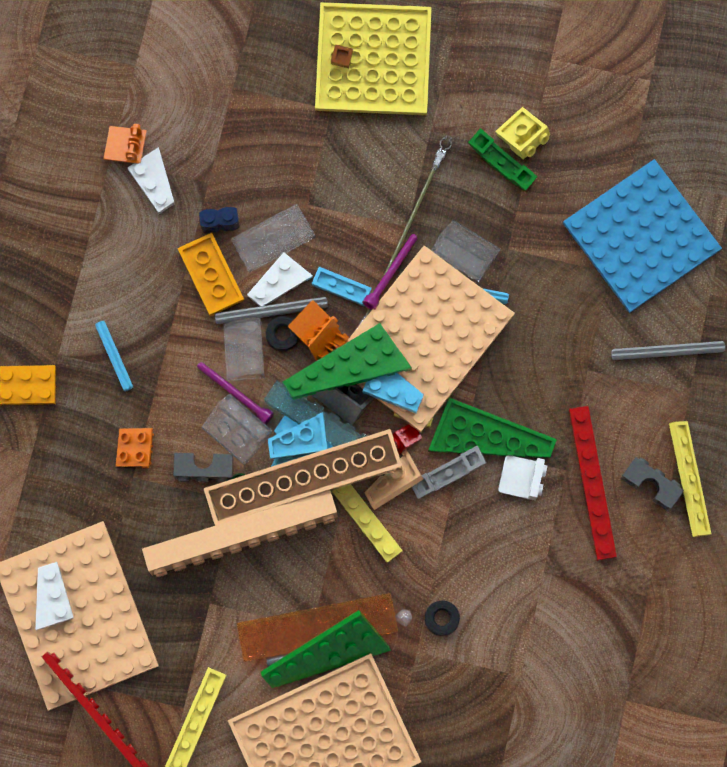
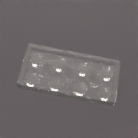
M295 204L231 238V241L250 273L280 257L283 252L287 253L315 238V234L298 204Z

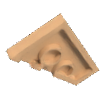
M407 449L401 453L403 456L400 460L403 468L380 476L365 491V495L374 510L423 480Z

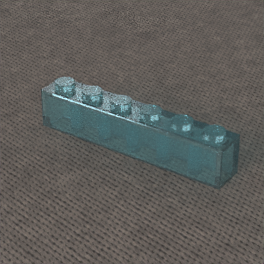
M276 381L264 398L266 404L298 424L323 412L327 443L333 447L368 436L364 433L361 435L355 431L356 428L351 424L340 422V418L332 412L328 414L323 411L324 407L317 402L311 403L307 400V396L293 400L282 382Z

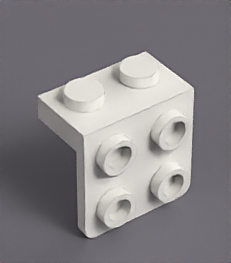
M507 455L504 460L498 488L499 492L536 501L537 496L542 495L544 484H540L541 477L546 476L547 466L544 465L545 459L537 458L536 461Z

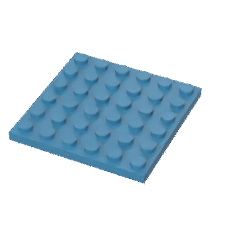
M655 159L563 221L569 233L629 313L722 249Z

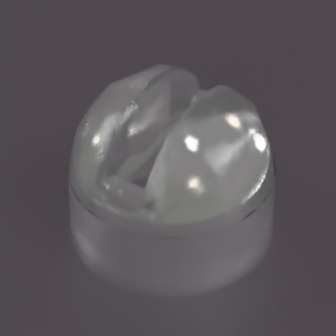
M401 610L396 614L395 619L401 625L407 627L412 620V614L408 610Z

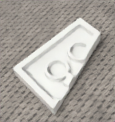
M159 147L144 156L141 163H134L128 167L129 172L159 214L175 204Z
M283 252L247 294V297L260 307L267 306L280 298L281 295L291 289H295L306 280L308 281L313 278V275Z
M58 562L38 568L35 630L74 619Z

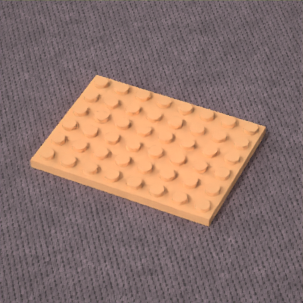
M423 246L380 299L377 308L371 310L350 336L348 342L379 323L382 325L412 367L411 371L398 372V374L424 394V397L416 414L380 399L377 400L421 433L515 313L426 246ZM366 382L359 383L357 385H359L361 388H364Z
M104 521L0 562V582L48 711L77 699L41 657L46 652L51 654L54 652L60 658L61 662L59 664L63 669L67 667L74 675L72 680L76 685L80 683L87 691L85 693L86 696L159 667ZM58 562L74 619L35 630L38 568Z
M372 654L366 655L228 720L248 767H412L421 763Z

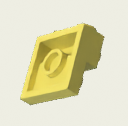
M523 107L495 131L497 136L506 142L511 150L523 160L527 156H533L536 148L540 144H546L550 136L548 127Z

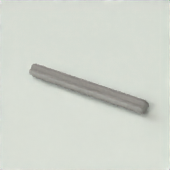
M326 297L221 312L215 314V320L217 324L301 312L311 300H314L322 309L327 308L328 303Z
M724 341L613 349L611 357L612 360L718 353L725 351Z

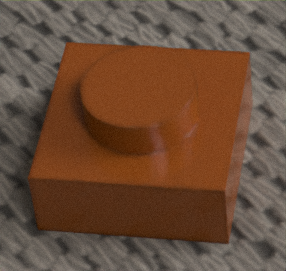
M335 45L331 65L349 69L353 49Z

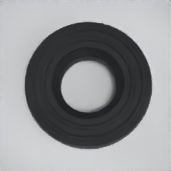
M281 316L273 319L268 324L266 339L272 348L279 351H287L296 346L299 338L291 330L290 337L285 341L277 339L275 335L278 328H288L293 319Z
M436 601L425 612V624L429 631L435 635H449L459 625V611L449 601ZM438 611H446L449 614L450 621L447 625L440 626L435 622L434 617Z

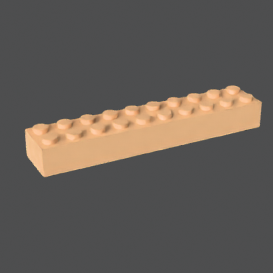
M391 429L206 487L204 492L216 526L327 490L332 491L403 467Z
M327 490L143 548L142 551L150 574L161 577L167 575V571L172 569L180 571L191 563L194 566L205 562L204 559L212 557V560L223 557V553L226 552L234 554L242 551V547L245 546L253 548L261 545L260 542L264 540L272 542L278 540L280 535L286 534L291 536L297 534L299 529L305 528V530L316 528L318 523L323 522L324 525L332 523L338 515L331 491Z

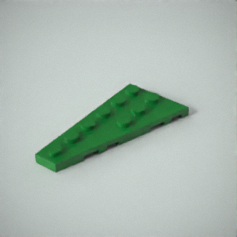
M379 323L282 383L294 400L314 395L317 392L334 390L345 385L347 387L371 381L385 375L391 376L398 372L411 371L412 367Z
M449 398L428 452L462 454L478 446L482 455L550 458L557 439Z
M358 610L262 670L261 676L271 688H275L347 665L369 654L375 656L391 650L386 641L361 611Z

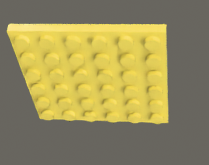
M321 2L315 111L427 115L431 7ZM335 45L353 49L349 69L331 65Z

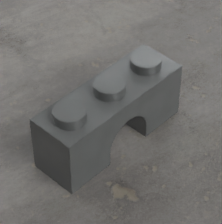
M174 453L173 476L175 479H178V482H189L190 479H197V482L208 483L209 480H217V483L231 480L233 477V454H213L212 464L206 469H200L195 465L194 453Z
M635 457L620 478L635 489L644 481L654 483L657 487V494L652 501L668 512L684 491L678 482L665 478V474L661 470L652 469L649 466V462L641 457L639 459Z

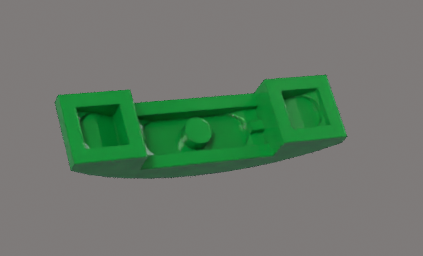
M480 128L468 144L497 172L526 191L538 176L525 165L521 166L495 144V140Z

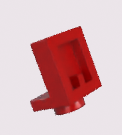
M410 424L392 434L399 455L423 438L418 430Z

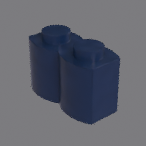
M224 207L220 210L206 209L199 212L200 226L204 233H215L220 230L233 231L239 228L237 208Z

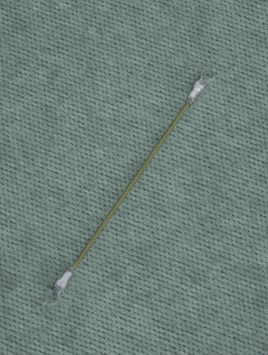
M441 142V148L435 153L432 171L386 272L397 257L434 173L440 167L442 161L445 160L447 151L442 149ZM368 309V311H367V313H366V316H364V318L360 321V324H361V323L363 322V320L367 317V315L371 312L370 309Z

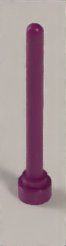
M412 234L374 292L366 295L362 301L365 307L370 310L377 308L379 305L378 301L380 300L379 296L416 242L417 235Z
M202 362L198 363L197 367L199 370L255 412L261 423L266 425L271 420L274 412L268 408H261Z

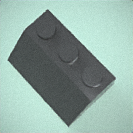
M357 384L347 387L345 385L334 390H325L312 395L351 425L363 415L375 399L370 395L364 394L363 388Z

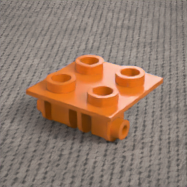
M133 124L131 128L110 126L103 159L136 164L141 163L147 130H142L139 124Z
M311 300L288 325V328L308 347L311 339L320 332L323 325L331 317L314 300ZM332 316V318L334 319L335 323L337 324V322H338L337 318L334 317V316Z
M331 317L323 325L320 332L311 339L308 348L317 361L346 344L349 336L345 333L341 334L337 324Z
M153 428L119 429L116 467H141L149 469V465L152 464L150 460L153 453L151 451V448H153V445H151L152 439L154 437Z

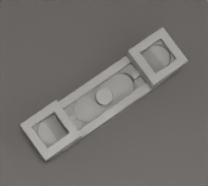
M476 446L435 470L423 474V480L412 486L417 498L420 499L486 464V461L479 447Z

